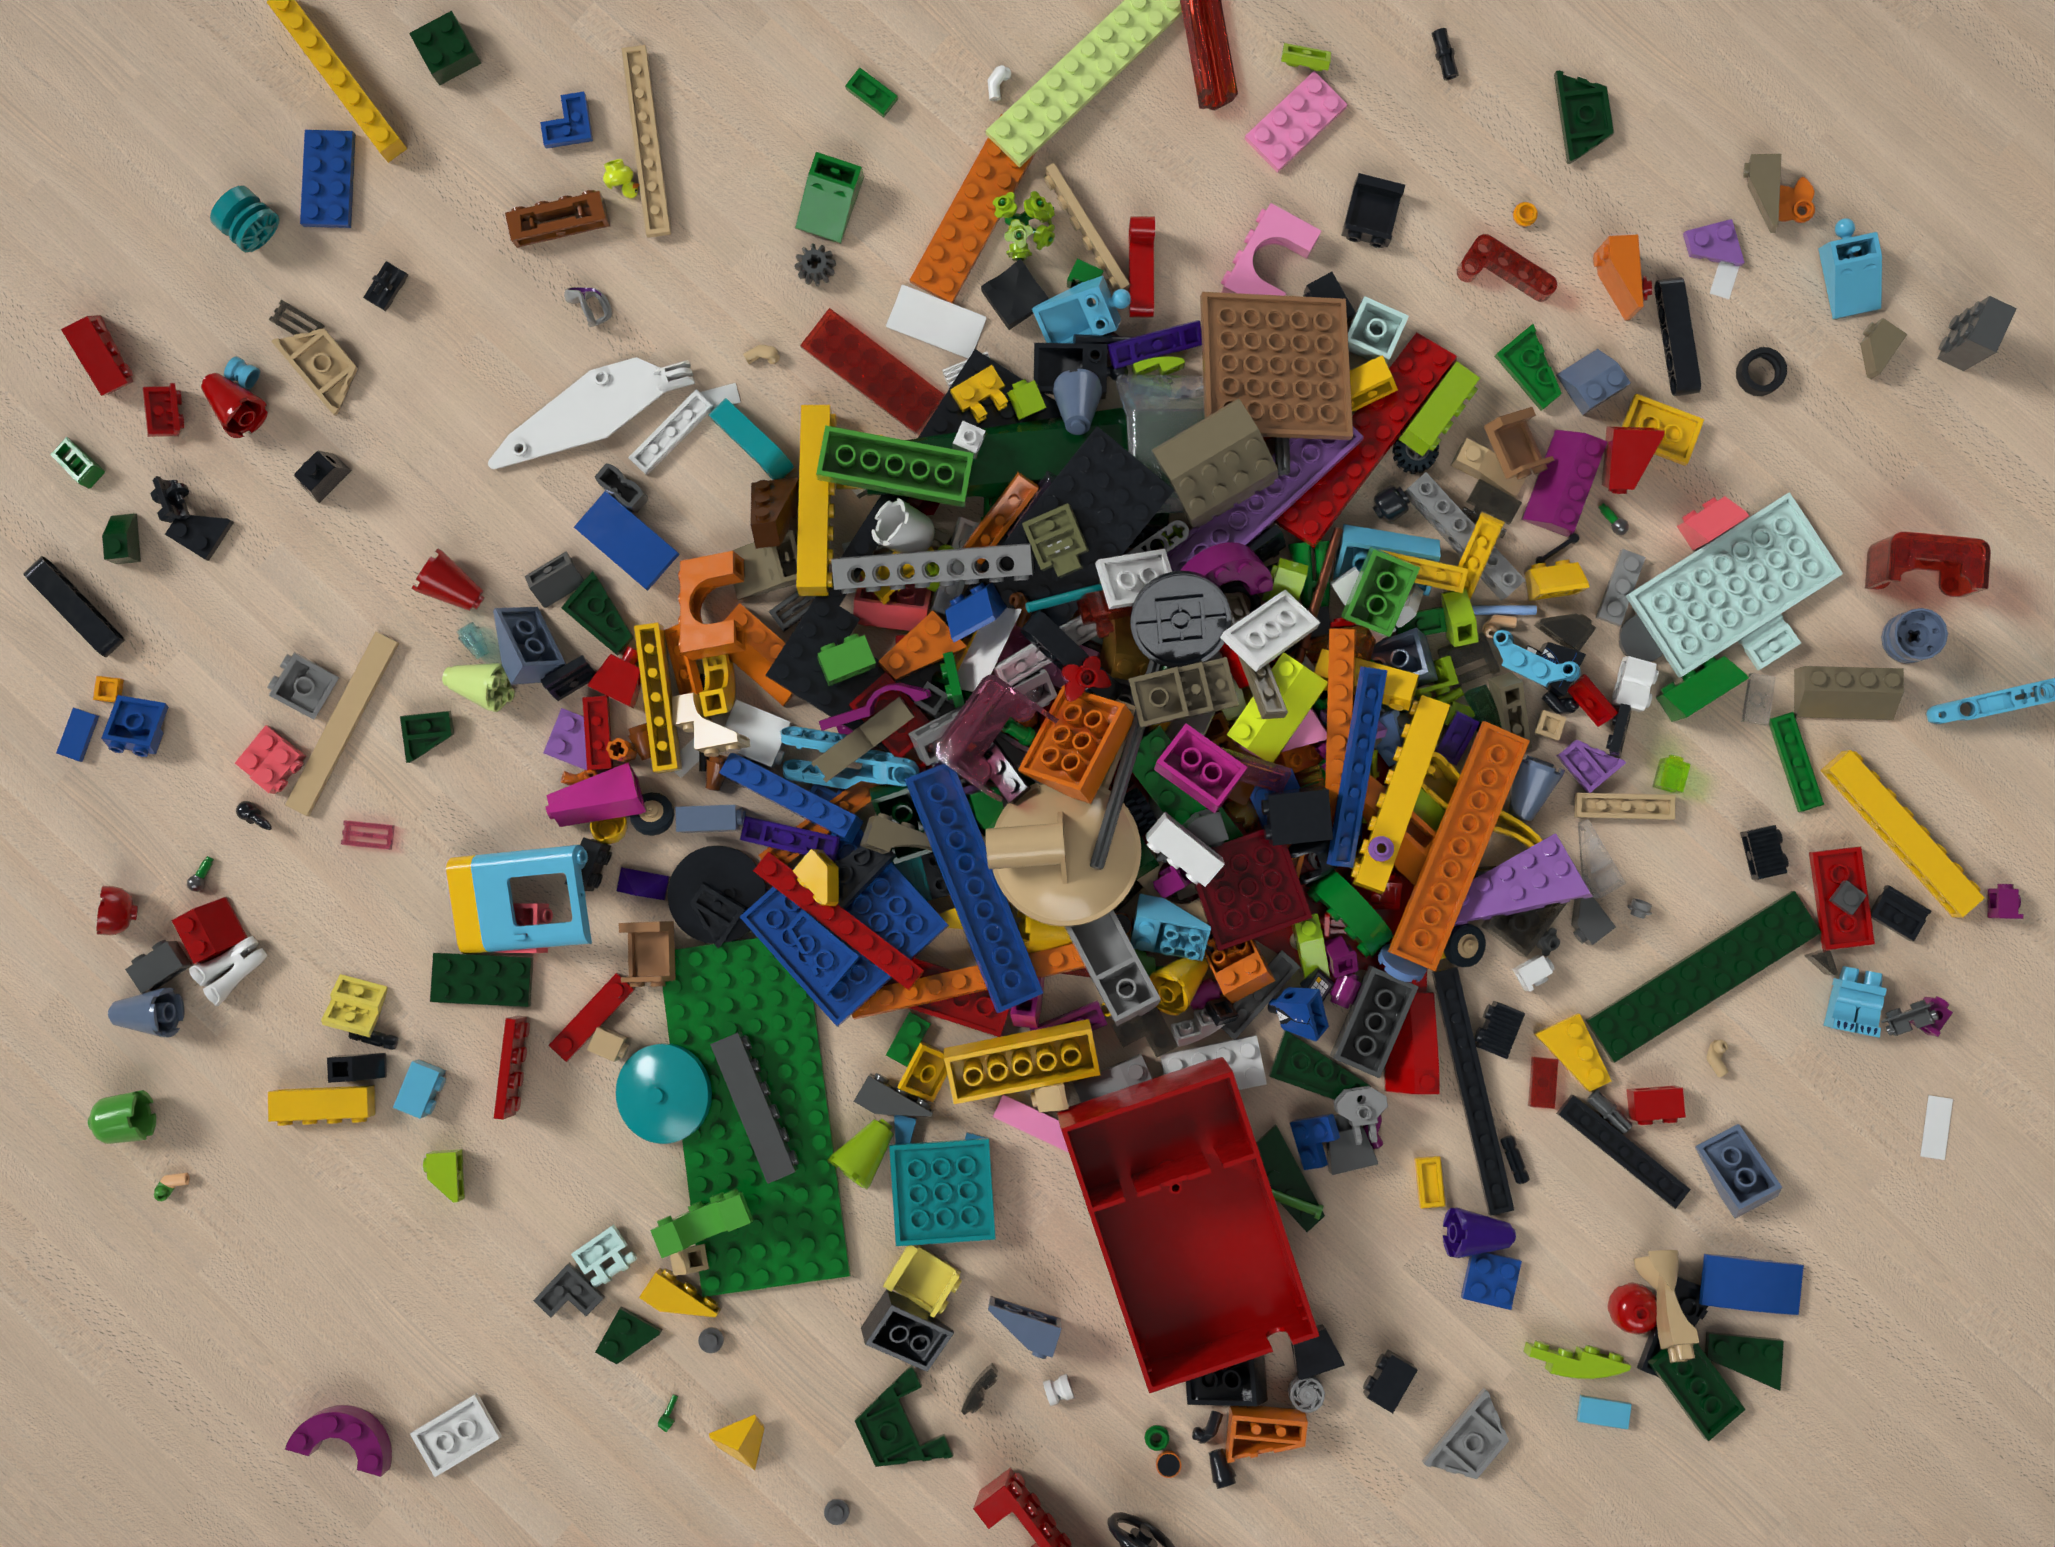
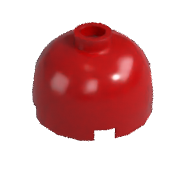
M102 886L100 893L102 900L100 901L97 915V935L120 934L129 927L131 920L137 919L138 906L133 905L132 896L126 890L114 886Z
M1631 1282L1622 1287H1617L1610 1295L1607 1306L1612 1322L1624 1332L1635 1335L1645 1334L1654 1329L1657 1324V1298L1644 1285Z

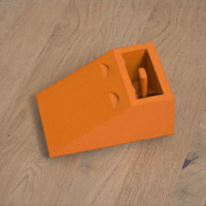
M1213 938L1208 939L1207 945L1213 947L1215 951L1211 953L1206 948L1204 954L1223 995L1232 1004L1275 981L1254 939L1221 951L1217 950Z

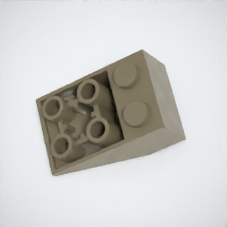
M793 530L787 532L781 546L756 549L755 543L752 542L732 550L744 559V582L733 584L738 600L796 585L797 537Z

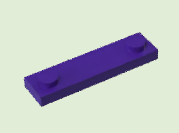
M1199 320L1107 344L1111 364L1114 369L1142 360L1201 346V323Z
M745 816L740 840L806 855L811 849L823 850L832 861H836L841 837Z

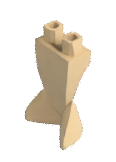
M1678 1250L1648 1251L1649 1256L1634 1259V1265L1640 1276L1657 1290L1656 1322L1661 1349H1668L1670 1363L1694 1359L1693 1345L1699 1343L1697 1329L1689 1323L1683 1314L1675 1292L1679 1269Z

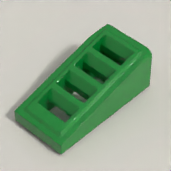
M65 437L50 454L78 484L88 489L92 488L105 473L90 456L68 437ZM70 449H72V451L67 455V457H66L65 459H63V457L65 456V454H66Z

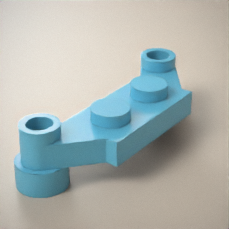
M1499 630L1493 636L1494 645L1498 648L1503 659L1502 667L1546 688L1549 683L1561 680L1574 682L1581 675V669L1575 662L1568 661L1562 664H1555L1515 645L1513 635L1507 630ZM1501 636H1506L1503 642H1499ZM1568 667H1573V671L1570 674L1565 673Z

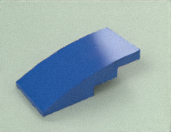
M606 491L574 526L578 532L647 591L680 555Z
M1704 1254L1699 1304L1754 1312L1799 1315L1804 1265L1765 1259H1751L1744 1256Z

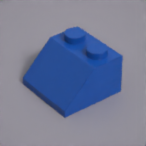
M992 582L986 586L980 583L970 589L971 594L964 597L960 594L949 601L951 605L945 610L953 642L995 621L1007 608Z

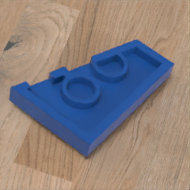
M802 909L786 929L801 954H803L824 992L829 996L859 960L860 956Z

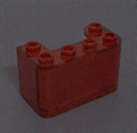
M1914 532L1896 533L1873 543L1869 547L1867 552L1865 589H1884L1891 582L1901 581L1903 573L1919 569L1939 571V589L1946 596L1962 598L1987 590L1990 571V546L1985 540L1978 538Z

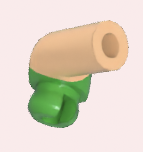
M179 1173L163 1176L155 1187L154 1198L157 1201H165L176 1186L189 1184V1174Z

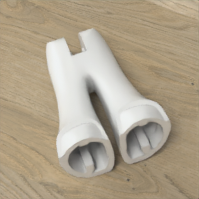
M254 936L242 940L222 955L210 961L189 968L192 978L200 986L205 987L203 988L204 994L215 1006H219L235 986L268 956L264 949L261 948L244 959V956L254 950L259 944ZM232 967V969L228 973H226L224 976L216 980L219 976H221L229 968Z

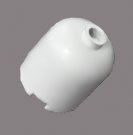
M897 498L895 502L887 501L875 516L878 522L876 530L872 529L873 540L896 553L927 551L933 543L935 528L932 520L900 498Z

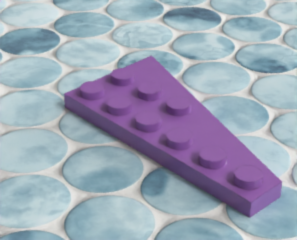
M1555 833L1473 879L1454 926L1467 924L1473 920L1491 919L1492 916L1510 915L1543 908L1545 905L1560 902L1562 904L1570 902L1572 899L1582 897L1586 899L1593 896L1558 835Z

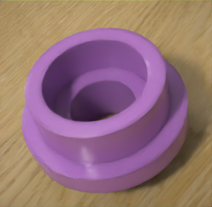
M1378 836L1370 841L1368 852L1374 860L1383 862L1393 855L1394 846L1389 838ZM1383 844L1386 847V851L1379 853L1377 845Z

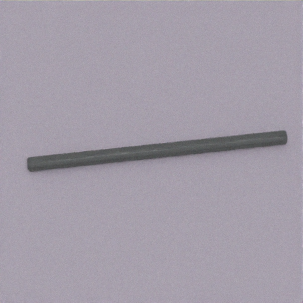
M1150 659L1146 674L1162 671L1163 665ZM1136 709L1090 862V867L1097 870H1102L1105 866L1145 727L1140 728Z

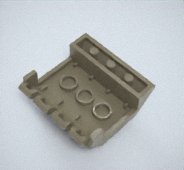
M1239 398L1152 449L1161 470L1169 478L1184 508L1182 511L1192 528L1201 527L1213 520V516L1216 515L1218 517L1233 508L1235 503L1240 504L1255 495V491L1258 490L1260 492L1272 485L1274 480L1278 478V469L1267 445Z

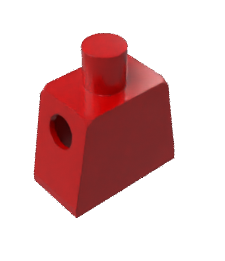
M628 646L622 659L610 654L587 686L634 709L641 688L640 669L635 666L638 660L637 650Z

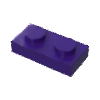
M1456 710L1434 752L1440 753L1448 762L1457 766L1480 722Z

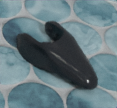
M1360 835L1358 837L1356 851L1361 847L1362 844ZM1330 840L1295 843L1288 848L1291 858L1311 852L1315 853L1318 857L1321 869L1311 870L1300 875L1299 881L1301 885L1318 880L1338 867L1327 864Z

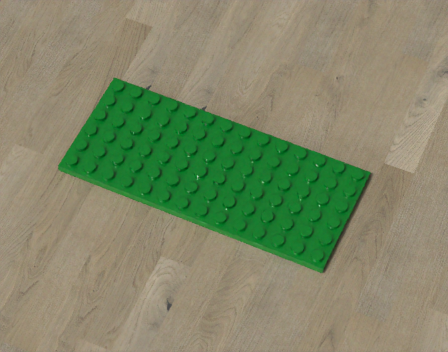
M759 938L722 943L720 948H717L715 944L675 949V981H666V986H662L669 1042L689 1050L701 1061L708 1073L712 1089L711 1106L705 1121L692 1135L682 1139L690 1205L702 1201L704 1205L711 1202L709 1198L721 1192L725 1194L731 1190L738 1189L739 1192L743 1193L753 1217V1222L730 1232L718 1233L695 1243V1245L705 1244L709 1269L699 1271L702 1297L850 1276L837 1168L828 1161L829 1157L834 1153L814 1000ZM740 1031L743 1036L747 1035L751 1042L752 1048L749 1051L752 1058H757L760 1064L761 1072H759L762 1082L766 1081L771 1092V1095H768L772 1105L776 1104L780 1113V1118H778L781 1128H786L790 1141L787 1142L790 1151L794 1150L799 1159L796 1172L768 1184L710 1045Z

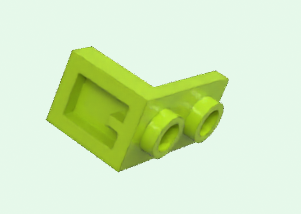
M1451 656L1433 661L1438 680L1434 681L1435 685L1416 690L1414 697H1417V700L1421 695L1432 697L1431 692L1434 691L1436 696L1450 692L1451 686L1459 684Z

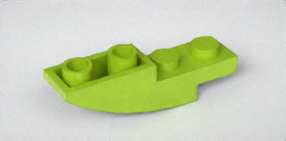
M1535 1340L1534 1344L1526 1342L1523 1351L1529 1357L1546 1361L1545 1369L1548 1372L1563 1377L1578 1379L1605 1378L1630 1371L1631 1365L1624 1360V1356L1614 1352H1609V1355L1600 1353V1349L1590 1345H1585V1348L1576 1346L1574 1353L1560 1347L1558 1351L1549 1349L1550 1345Z

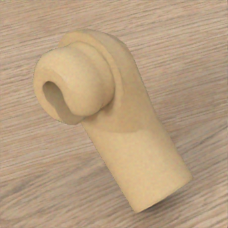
M1714 1040L1709 1046L1706 1057L1718 1077H1722L1729 1072L1721 1060L1723 1053L1728 1050V1045L1724 1040Z

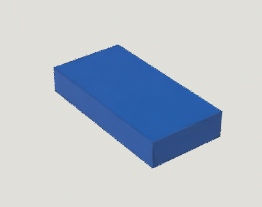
M73 707L56 754L83 762L99 716Z

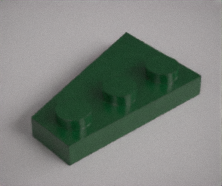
M594 571L589 574L561 607L617 656L634 638Z

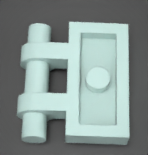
M614 1224L571 1254L584 1275L592 1269L597 1275L590 1280L595 1288L602 1283L607 1284L612 1280V1276L621 1270L623 1272L630 1268V1264L637 1260L636 1255L632 1251L625 1256L620 1252L628 1244ZM612 1256L615 1263L607 1269L604 1268L601 1263Z

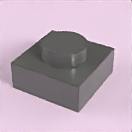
M1845 880L1842 881L1829 901L1846 914L1853 915L1867 895Z

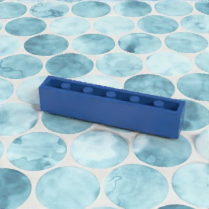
M735 753L729 754L719 772L734 783L850 843L853 842L864 822L856 815Z

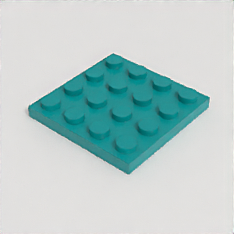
M989 1138L889 1145L896 1246L996 1239Z

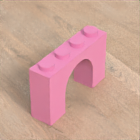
M1270 203L1267 210L1262 208L1256 219V222L1259 223L1256 230L1251 229L1244 242L1247 243L1244 251L1239 250L1232 262L1236 264L1232 272L1227 270L1221 281V284L1224 285L1222 293L1286 296L1285 292L1265 282L1257 275L1253 267L1254 254L1264 246L1276 244L1284 246L1307 259L1317 242L1321 230Z

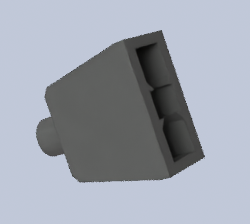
M1340 1114L1334 1115L1340 1138L1335 1141L1326 1142L1329 1173L1335 1175L1377 1165V1158L1363 1126H1360L1363 1139L1362 1144L1356 1145L1349 1119Z

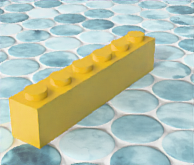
M659 622L634 626L653 772L659 774L682 770L677 726L673 725V695L664 626Z

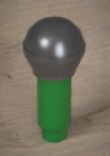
M1603 503L1598 507L1603 516L1612 524V530L1615 534L1624 535L1628 531V522L1619 518L1609 506Z
M207 856L202 861L196 874H193L187 880V887L191 891L198 892L204 888V878L212 866L213 858Z

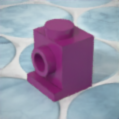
M1169 866L1159 872L1161 877L1153 881V886L1162 898H1166L1186 887L1192 881L1186 877L1187 872L1182 868L1176 869L1173 866Z
M1997 884V888L1988 889V918L2024 919V914H2019L2021 897L2019 889H2014V884Z
M1342 936L1324 941L1328 966L1334 978L1358 972L1357 954L1355 950H1352L1350 944L1346 945Z
M1938 996L1935 998L1924 997L1923 1000L1925 999L1926 1003L1934 1002L1930 1006V1010H1936L1939 1019L1935 1020L1934 1024H1929L1919 1029L1927 1035L1938 1037L1941 1034L1940 1030L1953 1012L1948 1009L1949 1003ZM1914 1020L1909 1021L1916 1026Z

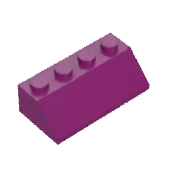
M1555 430L1545 458L1553 456L1554 461L1547 464V470L1538 474L1522 520L1565 537L1574 533L1608 441L1587 433Z

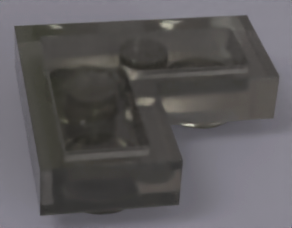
M1154 1007L1142 1016L1137 1015L1118 1026L1115 1023L1111 1025L1123 1048L1144 1036L1156 1058L1178 1047L1157 1007Z

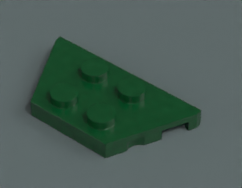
M1559 70L1554 73L1567 164H1571L1614 134L1607 86L1599 83H1590L1587 79L1581 77L1575 79L1563 75L1564 72Z

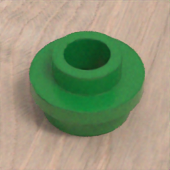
M1161 1425L1150 1426L1145 1432V1443L1151 1450H1163L1169 1443V1433ZM1155 1433H1159L1161 1435V1439L1159 1441H1154L1152 1439V1436Z

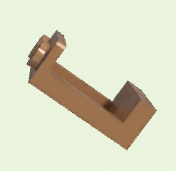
M1533 407L1500 416L1484 425L1506 480L1517 477L1518 480L1531 475V471H1533L1534 475L1548 469L1547 464L1554 461L1553 456L1542 459L1526 422L1536 416Z
M674 921L619 923V933H628L629 976L621 977V982H630V987H644L645 982H650L651 987L666 986V981H675Z

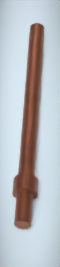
M1335 527L1310 604L1309 612L1316 619L1344 531L1341 528ZM1312 632L1295 645L1297 650L1294 659L1303 664L1306 651L1310 650Z

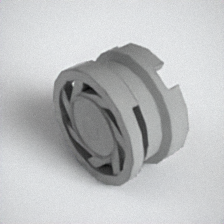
M1296 1375L1288 1385V1395L1297 1410L1311 1413L1322 1406L1325 1392L1322 1384L1315 1376L1299 1380Z

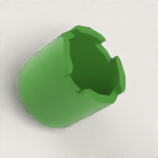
M144 1090L99 1099L92 1107L88 1118V1127L92 1130L96 1139L105 1144L146 1140L147 1136L154 1134L156 1127V1113L151 1114L149 1105L153 1103V1100Z

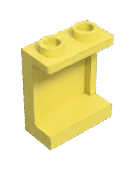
M910 1245L906 1246L885 1280L883 1287L891 1292L895 1290L909 1298L918 1306L928 1311L930 1316L934 1318L937 1313L942 1314L949 1303L946 1300L949 1293H955L962 1282L959 1279L961 1271L922 1246Z

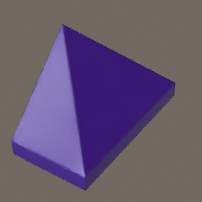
M621 867L616 891L640 897L665 900L670 876Z

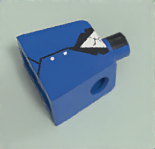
M1288 987L1277 999L1272 998L1268 1003V1011L1278 1014L1281 1028L1285 1031L1317 1042L1329 1027L1320 989Z

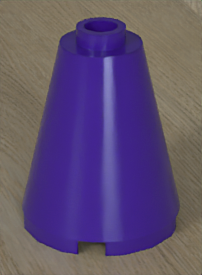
M1450 1208L1445 1214L1443 1227H1447V1235H1443V1243L1449 1257L1463 1258L1510 1248L1516 1240L1515 1229L1508 1222L1461 1208Z

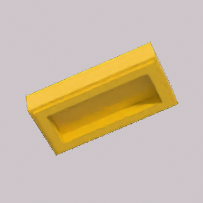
M1441 1157L1414 1158L1419 1207L1422 1209L1446 1206Z

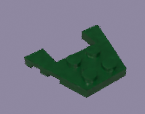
M913 1365L909 1366L855 1418L856 1426L875 1467L905 1464L919 1460L930 1461L936 1458L947 1459L954 1456L945 1434L920 1444L900 1401L901 1397L922 1388L921 1381Z

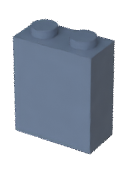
M738 805L675 807L676 832L742 831L746 811H742V807Z

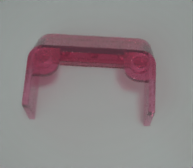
M988 675L981 680L935 747V754L940 761L986 795L1001 802L1003 797L985 785L992 774V767L982 756L1010 717L1019 722H1026L1038 711L1054 723H1057L1059 719L998 676Z

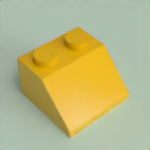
M1569 559L1556 561L1555 566L1546 567V563L1531 565V569L1524 573L1529 601L1577 595L1589 588V582L1579 562L1570 563Z

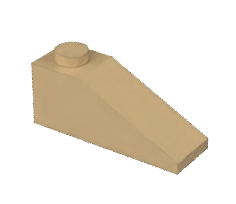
M1468 438L1460 445L1450 465L1514 498L1517 497L1526 479L1525 477L1518 480L1517 477L1506 480L1496 454Z

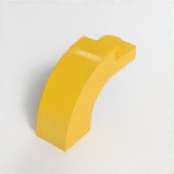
M728 654L702 658L705 672V687L699 694L704 717L727 713L731 711L735 701L736 686L733 662L730 663Z

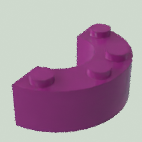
M1226 542L1211 546L1196 554L1180 570L1202 574L1210 578L1218 586L1229 581L1239 580L1250 595L1273 590L1272 576L1267 567L1251 548L1240 543Z
M351 1405L331 1406L317 1412L293 1432L285 1447V1450L310 1456L319 1449L323 1440L339 1438L349 1443L355 1450L358 1459V1471L379 1477L383 1476L390 1469L392 1462L391 1442L384 1426L368 1411Z

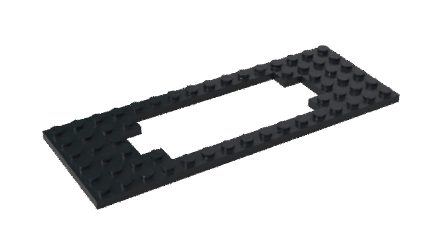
M974 349L918 438L958 432L962 421L982 429L1062 416L1056 401L1048 395L1040 393L1046 408L1019 420L1007 393L1014 389L1013 384L1023 379ZM992 365L1005 384V387L1000 391L1005 395L1008 403H1006V408L998 411L991 397L980 402L979 404L987 412V419L978 424L970 409L962 412L950 393V389ZM892 494L881 495L841 558L873 555L879 546L872 537V529L876 530L878 521L875 519V516L879 509L889 500L895 502L897 498H900L907 502L909 497L893 496ZM1031 498L996 546H1000L1005 542L1039 498ZM985 560L984 563L982 564L981 568L979 569L980 571H981V570L985 567V565L988 563L987 560ZM855 569L854 577L858 579L863 569ZM834 583L833 587H829V596L815 597L765 675L829 717L851 711L852 709L849 704L885 673L878 665L879 660L874 657L876 661L874 669L828 686L818 661V653L821 652L820 648L831 643H835L836 646L843 644L844 638L852 634L860 621L858 617L840 607L848 593L842 594L841 589L834 590ZM970 584L963 596L966 597L971 594L970 589L976 585ZM945 661L936 662L895 683H904L923 688L927 681L932 684V676L936 671L942 673L940 664L945 663ZM906 694L914 703V700L910 697V695ZM858 719L842 725L854 731L864 722ZM882 742L876 745L883 751L890 753Z

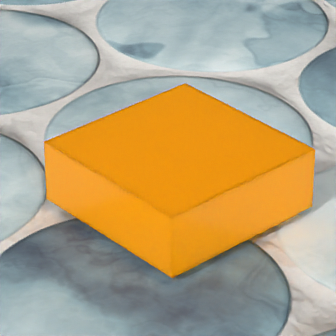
M96 676L93 700L115 703L117 696H122L124 679Z

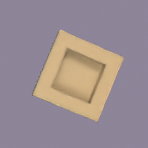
M1541 710L1534 734L1559 741L1567 717Z

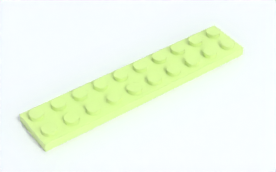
M1124 0L986 130L985 134L1020 168L1188 9L1189 4L1185 0Z

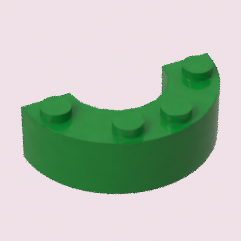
M1335 870L1305 885L1309 889L1306 892L1307 895L1315 903L1320 901L1321 904L1328 908L1327 913L1336 922L1340 920L1346 926L1343 930L1352 940L1359 944L1356 948L1366 958L1368 956L1373 958L1384 945L1393 939L1392 931L1379 914Z

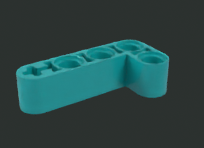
M725 398L708 415L760 465L772 480L783 479L795 467L781 449L728 399Z

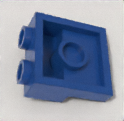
M118 695L101 739L108 746V749L115 753H123L124 750H130L133 754L140 757H147L148 753L156 755L164 734L161 727L169 707L163 702Z

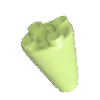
M500 663L456 665L447 667L443 673L442 681L445 686L486 710L498 712L504 707L506 702H511L514 698L515 691Z

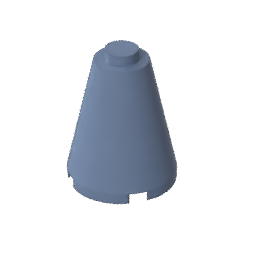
M1077 369L1078 371L1076 372L1068 370L1056 378L1053 394L1067 431L1073 435H1082L1090 429L1102 396V386L1098 376L1089 370Z
M1527 755L1526 760L1522 759L1512 783L1508 813L1525 824L1526 821H1532L1563 777L1565 770L1559 768L1557 772L1553 768V764Z
M161 988L113 1002L108 1010V1017L115 1026L159 1037H172L180 1029L176 1028L178 1022L183 1021L184 1003L180 994L174 993L173 990L175 989Z

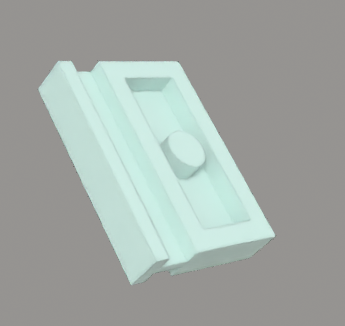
M1782 614L1738 641L1757 670H1761L1801 644L1789 624L1782 618Z

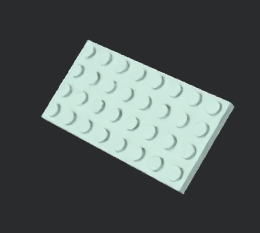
M1789 492L1626 595V598L1678 678H1680L1843 573Z

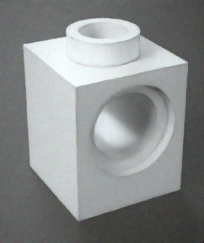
M962 421L953 441V449L974 453L973 459H975L985 438L986 431Z

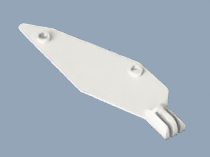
M635 357L590 370L510 433L489 459L488 466L495 470L608 438L665 392L695 384L692 377V369H690V361L686 360L660 368ZM523 447V451L518 453L519 448Z

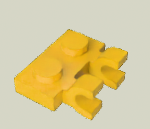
M992 365L950 389V393L962 412L970 409L978 424L987 419V412L979 404L980 402L991 397L998 411L1006 408V403H1008L1007 398L1000 391L1005 387V384Z

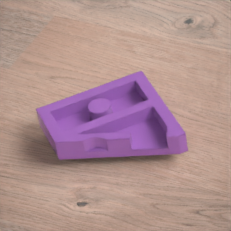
M561 708L543 753L587 770L584 717Z

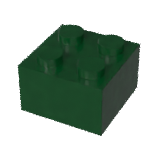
M452 11L409 33L431 75L439 86L481 64L460 22Z

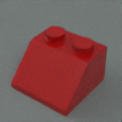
M227 897L193 908L171 920L193 964L210 961L248 938Z

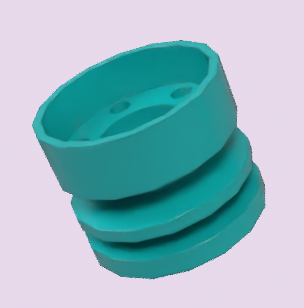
M244 185L236 186L224 193L215 203L210 215L211 223L223 234L229 236L230 240L245 253L253 252L265 245L274 235L279 224V216Z

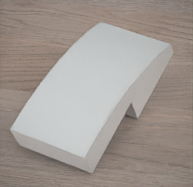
M1206 1009L1194 1011V1019L1171 1024V1033L1178 1047L1213 1034L1225 1024L1216 1026Z

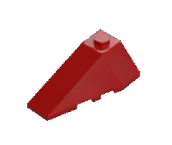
M1416 992L1384 1067L1386 1092L1440 1095L1434 992Z

